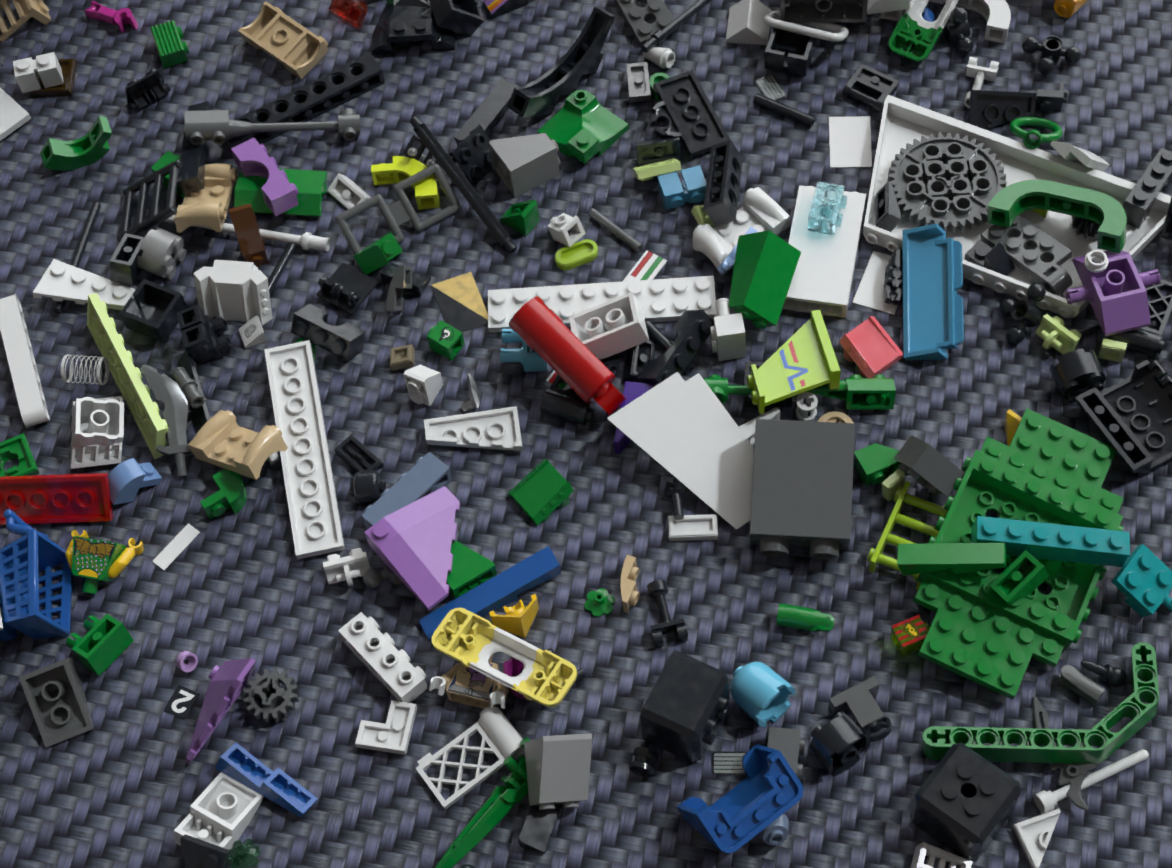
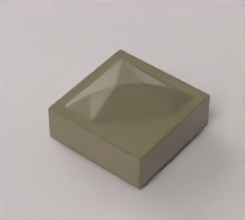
M412 344L390 349V367L392 371L414 366L415 349Z

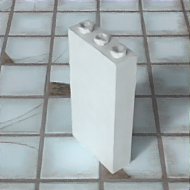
M799 185L788 243L798 249L801 255L782 309L807 313L820 310L822 315L846 318L865 210L866 194L855 191L848 192Z

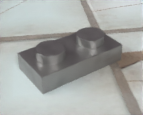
M648 63L626 64L630 103L651 101Z

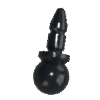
M1081 661V665L1087 671L1099 675L1101 681H1107L1112 687H1121L1127 680L1126 672L1120 667H1112L1109 664L1102 666L1092 661Z

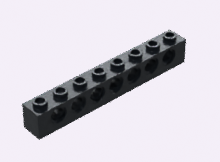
M368 54L235 120L251 122V124L308 122L385 84L382 69L372 55ZM288 131L251 132V134L225 140V144L231 151V148L252 138H255L259 144H264Z

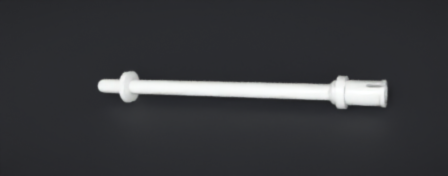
M175 215L164 221L169 223H175ZM223 224V232L235 233L233 224ZM194 225V226H193V227L211 229V228H209V227H207V226H203V225ZM260 229L262 238L300 244L305 250L312 248L329 251L331 239L329 237L314 236L309 232H305V234L300 236Z

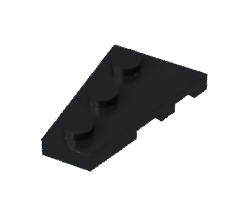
M971 90L968 124L982 129H989L1012 122L1020 117L1035 115L1036 93Z

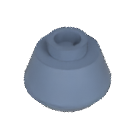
M782 814L756 836L767 845H780L788 837V817Z

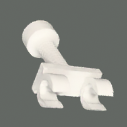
M969 58L966 76L975 78L972 90H981L984 80L995 82L999 62L991 61L990 67L986 68L977 66L978 58ZM970 91L966 94L964 104L968 108L970 104Z

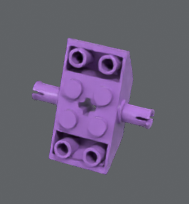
M1123 250L1121 253L1103 251L1107 255L1109 263L1107 268L1099 273L1091 272L1085 267V256L1073 258V264L1083 286L1066 289L1065 298L1068 304L1083 300L1090 301L1104 336L1151 325L1145 286L1160 284L1161 277L1157 269L1138 273L1130 253Z

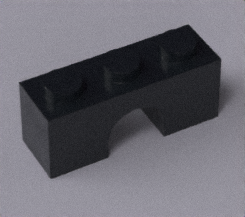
M308 304L294 313L291 333L307 341L310 340L311 343L345 360H349L363 350L366 331L348 322L340 326L328 325V312L312 304Z

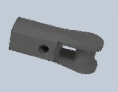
M1071 665L1063 666L1058 676V681L1061 685L1071 689L1093 705L1098 703L1106 690Z

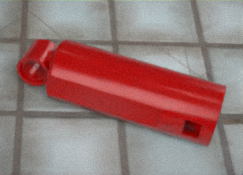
M539 296L526 302L511 318L509 327L514 332H517L522 340L533 351H536L587 404L596 401L611 415L627 399L612 384L615 380V375L563 324V320L552 309H549Z

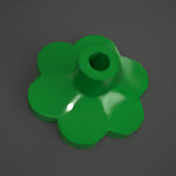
M604 588L590 591L587 594L585 609L592 612L594 617H601L603 614L609 615L613 611L612 605L615 603V597L612 594H608V591Z

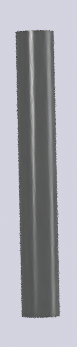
M593 208L589 211L588 215L635 251L639 252L642 249L643 245L597 210Z

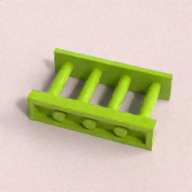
M906 481L903 489L898 488L894 497L895 507L876 549L871 548L867 558V562H870L869 572L874 573L878 563L900 571L897 559L882 554L887 543L897 547L898 544H917L891 534L895 523L936 538L938 531L934 529V526L900 514L904 503L943 517L946 516L947 510L943 509V506L909 494L911 482ZM913 574L911 576L914 577V580H917L919 574ZM917 581L916 590L920 587L921 582Z

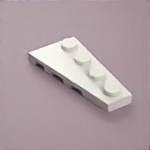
M53 259L34 289L33 297L41 299L42 296L50 297L54 301L61 302L63 299L75 301L76 304L85 305V303H88V295L97 293L100 300L105 302L107 308L122 310L128 300L134 298L133 293L135 289Z
M517 406L424 420L427 445L523 451Z

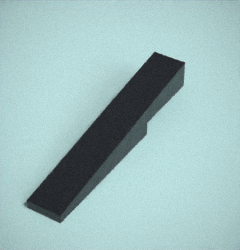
M206 101L188 107V111L210 110V103ZM184 132L180 157L182 167L179 168L177 181L183 194L204 189L205 164H209V140H203V143L200 145H193L190 141H186Z

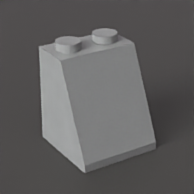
M546 133L496 139L489 142L493 169L514 198L560 175L559 165L561 162L557 155L559 147L555 140H550Z
M592 734L542 736L524 743L530 806L539 805V810L555 809V804H563V808L579 807V802L588 800Z

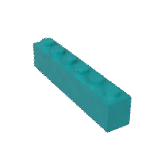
M977 516L971 528V543H1005L1006 555L1020 556L1027 550L1034 558L1114 567H1122L1130 556L1129 532L984 516Z

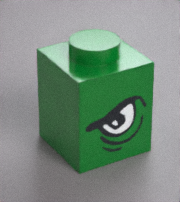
M442 320L436 326L431 327L428 332L427 339L430 349L450 361L465 346L463 333Z

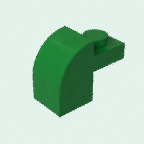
M223 469L212 476L219 491L200 501L209 520L222 515L229 508L232 509L234 514H237L244 507L247 500V490L240 474Z

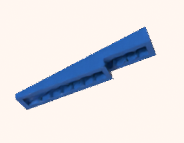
M547 546L419 619V623L428 641L431 642L434 631L450 610L461 607L483 617L493 610L495 611L518 600V594L560 575V564L551 548Z

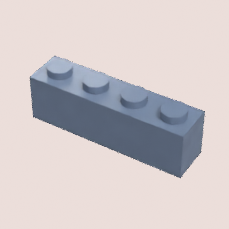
M428 452L424 457H420L407 473H403L391 488L386 489L374 504L369 505L364 510L361 516L365 527L369 529L383 517L446 486L452 480L450 468L431 452Z

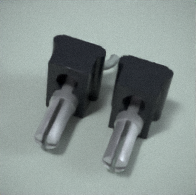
M413 135L403 154L418 161L420 157L424 158L423 164L427 167L433 164L439 165L430 151L427 156L423 155L426 146L419 137ZM416 141H419L421 144L418 149L414 147Z

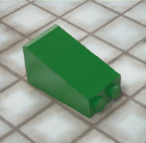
M770 230L739 235L728 307L736 311V314L742 313V317L753 322V325L757 328L765 329L766 327L776 326L801 252Z

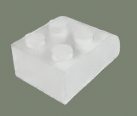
M633 292L569 317L571 332L598 359L607 358L649 341L643 310Z

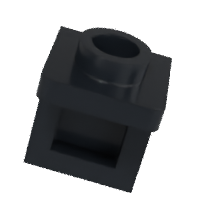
M1059 81L1058 90L1037 89L1035 110L1061 112L1062 103L1067 102L1068 90H1064V81Z

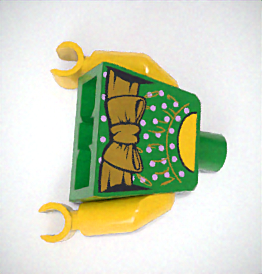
M73 530L71 532L73 539L65 552V557L69 568L72 570V575L85 577L82 592L97 594L99 580L112 582L126 568L135 555L143 553L144 546L142 541L139 545L135 546V539L130 538L128 540L129 548H126V545L91 539L85 530H83L80 536L77 530Z

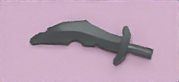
M143 365L141 371L146 376L156 400L164 404L162 416L168 425L169 446L163 447L158 445L157 451L166 456L175 455L178 478L186 477L187 471L184 454L192 452L187 444L186 437L188 409L191 404L178 383L165 374H159L155 368Z

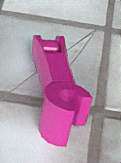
M91 1L90 8L84 11L91 19L101 20L118 26L122 33L125 32L124 26L126 24H131L135 30L138 28V24L129 8H122L117 11Z

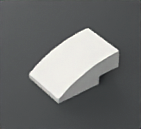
M221 772L193 802L188 816L174 830L175 843L181 846L180 839L186 834L231 850L250 823L264 796Z

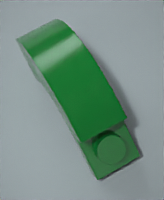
M99 116L90 131L79 139L62 141L49 138L40 152L44 168L68 171L91 165L100 160L110 150L107 140L111 137L112 130L107 117Z

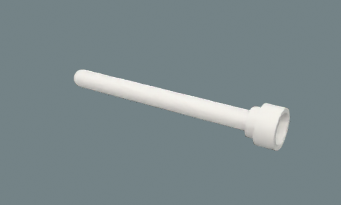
M1140 750L1087 775L1081 785V790L1146 760L1149 756L1148 752ZM1070 784L1054 792L1043 790L1035 794L1034 801L1040 812L1044 814L1054 810V806L1058 804L1057 802L1067 797L1066 793L1070 788Z

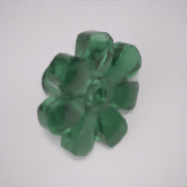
M248 838L244 841V844L240 840L233 843L235 850L229 849L231 850L229 859H232L229 863L231 868H249V864L256 867L259 864V860L255 856L260 855V848L258 846L253 847L254 842Z

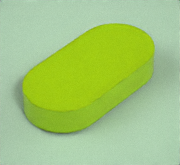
M585 239L574 243L571 247H563L556 252L555 263L562 270H570L589 263L597 258L598 246L594 241Z

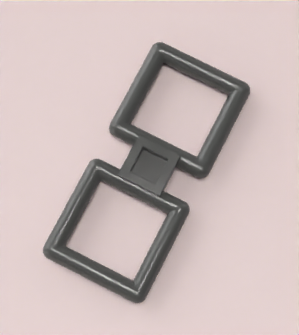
M433 164L395 184L393 190L399 199L397 202L387 206L383 197L377 194L335 217V221L354 255L360 252L361 248L346 221L375 205L378 206L398 244L404 240V235L399 228L403 223L410 220L414 229L417 232H421L461 210V204L438 164ZM434 174L451 206L420 221L404 190Z

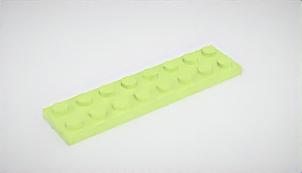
M97 293L88 295L87 326L102 356L107 357L109 370L154 459H157L164 455L157 451L158 445L167 446L165 438L168 432L165 419H161L157 403L152 402L149 387L147 384H143L139 368H135L133 365L131 352L129 350L126 351L123 337L116 331L114 319L112 317L109 318L105 302L100 300Z

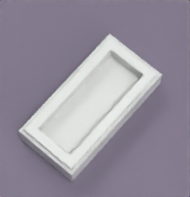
M717 514L684 515L682 520H675L674 516H668L669 541L718 540Z

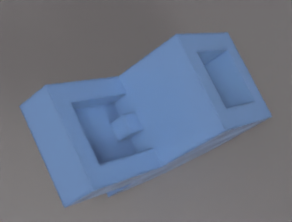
M134 458L126 460L117 465L108 475L110 500L113 505L133 502L139 488L159 485L162 477L150 462L138 464Z

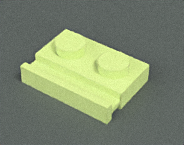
M675 158L632 168L634 177L638 180L641 179V181L651 180L654 178L653 176L682 170L680 161Z

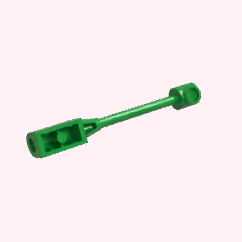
M716 374L703 378L722 405L728 402V395H751V391H753L748 389V385H728V378H721ZM880 374L875 375L873 378H862L860 375H852L849 378H845V380H840L839 389H830L827 383L806 392L845 400L846 409H894L896 388L893 378H885V376Z

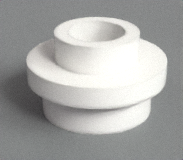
M1101 250L1091 251L1084 259L1085 267L1094 273L1103 272L1109 263L1107 255Z

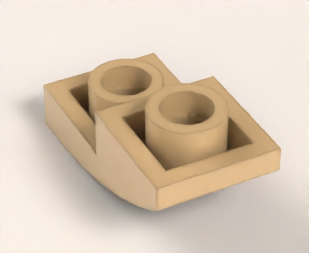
M627 555L625 558L620 583L623 611L629 613L631 606L637 604L640 594L637 591L636 584L639 568L637 567L636 557Z

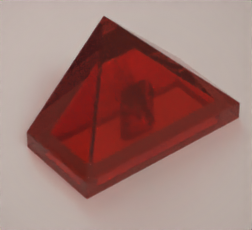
M332 0L329 10L360 29L368 8L366 1Z

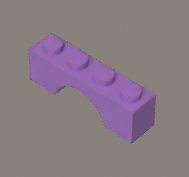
M252 138L231 148L234 162L245 177L261 176L268 179L261 189L266 205L275 216L299 205L297 187L294 183H289L285 171L278 169L276 160L268 156V152L263 144H259L255 138Z

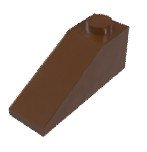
M251 203L228 209L244 261L253 262L256 267L268 264L265 244Z

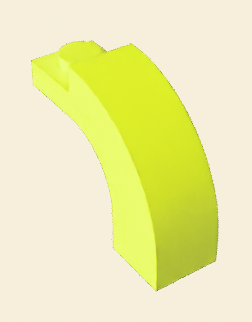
M393 156V163L371 165V174L374 185L395 184L424 170L427 166L413 158ZM434 175L411 186L415 190L418 210L440 208L439 193Z

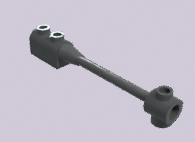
M351 108L341 110L339 115H337V121L253 124L251 122L229 119L228 110L184 111L186 141H190L193 145H200L203 143V140H212L213 143L220 145L225 140L251 134V132L338 130V136H343L348 141H352L356 136H360V115L356 114V111Z

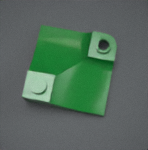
M577 90L566 98L563 108L537 131V134L546 133L550 140H555L561 153L568 158L574 156L586 164L595 154L601 156L627 132L629 124L601 106L596 97L588 91Z

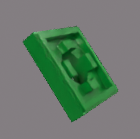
M24 433L0 443V477L34 476L40 473ZM11 459L19 460L20 463L17 467L14 466L4 471V465L7 461Z

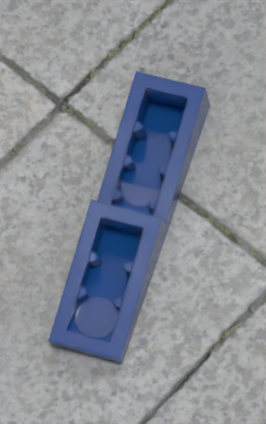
M236 742L220 756L215 767L218 771L299 817H302L318 800L317 797L280 768L273 772Z

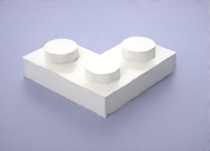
M391 700L386 724L361 720L355 742L356 747L406 755L417 705Z

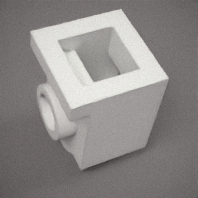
M562 213L557 217H553L547 226L553 240L569 247L586 234L579 217L576 215L572 217ZM570 230V231H572L573 233H572L571 235H569L567 231Z

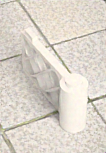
M489 706L480 713L477 723L434 755H431L429 752L417 761L419 766L416 767V770L445 810L504 766L503 762L507 757L511 756L514 760H517L525 753V749L520 745L522 737L499 707L490 708ZM478 731L482 736L481 747L468 746L469 737ZM453 749L462 750L460 763L447 761L448 753ZM467 751L480 752L477 765L465 763ZM484 752L494 753L499 759L492 766L482 765ZM432 765H441L439 778L428 777L424 771ZM446 766L459 767L457 780L444 779ZM463 768L477 769L476 776L472 781H461ZM442 785H456L454 794L445 800L441 795Z

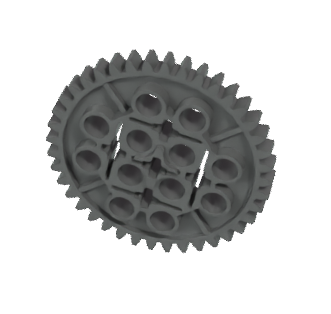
M939 132L936 138L930 133L929 139L921 136V142L913 139V145L907 143L906 149H900V154L895 155V160H892L891 167H889L887 182L892 183L900 211L903 210L902 216L910 215L909 222L917 220L918 227L923 223L925 226L937 223L945 232L947 228H950L952 233H955L956 228L964 232L965 226L972 230L974 223L977 226H981L982 220L988 221L987 206L1000 190L1006 187V174H1004V167L1000 166L1001 160H996V153L990 154L991 148L983 149V142L976 145L975 138L969 142L967 135L960 139L959 133L952 137L951 133L948 132L946 137H943L942 133Z

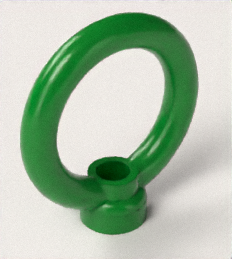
M1020 117L1014 119L1009 126L1010 131L1018 138L1023 139L1024 145L1029 149H1036L1041 143L1057 141L1063 135V130L1058 124L1038 117ZM1038 126L1046 128L1053 133L1040 134L1038 130L1025 131L1019 127ZM1034 134L1038 138L1036 140H1032L1029 135Z

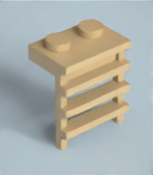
M0 0V29L3 33L0 36L1 42H4L30 17H34L45 25L51 21L48 13L49 9L43 3V0H12L20 16L18 21L9 3L11 0ZM2 8H4L6 15L10 21V28H8L6 21L2 15Z

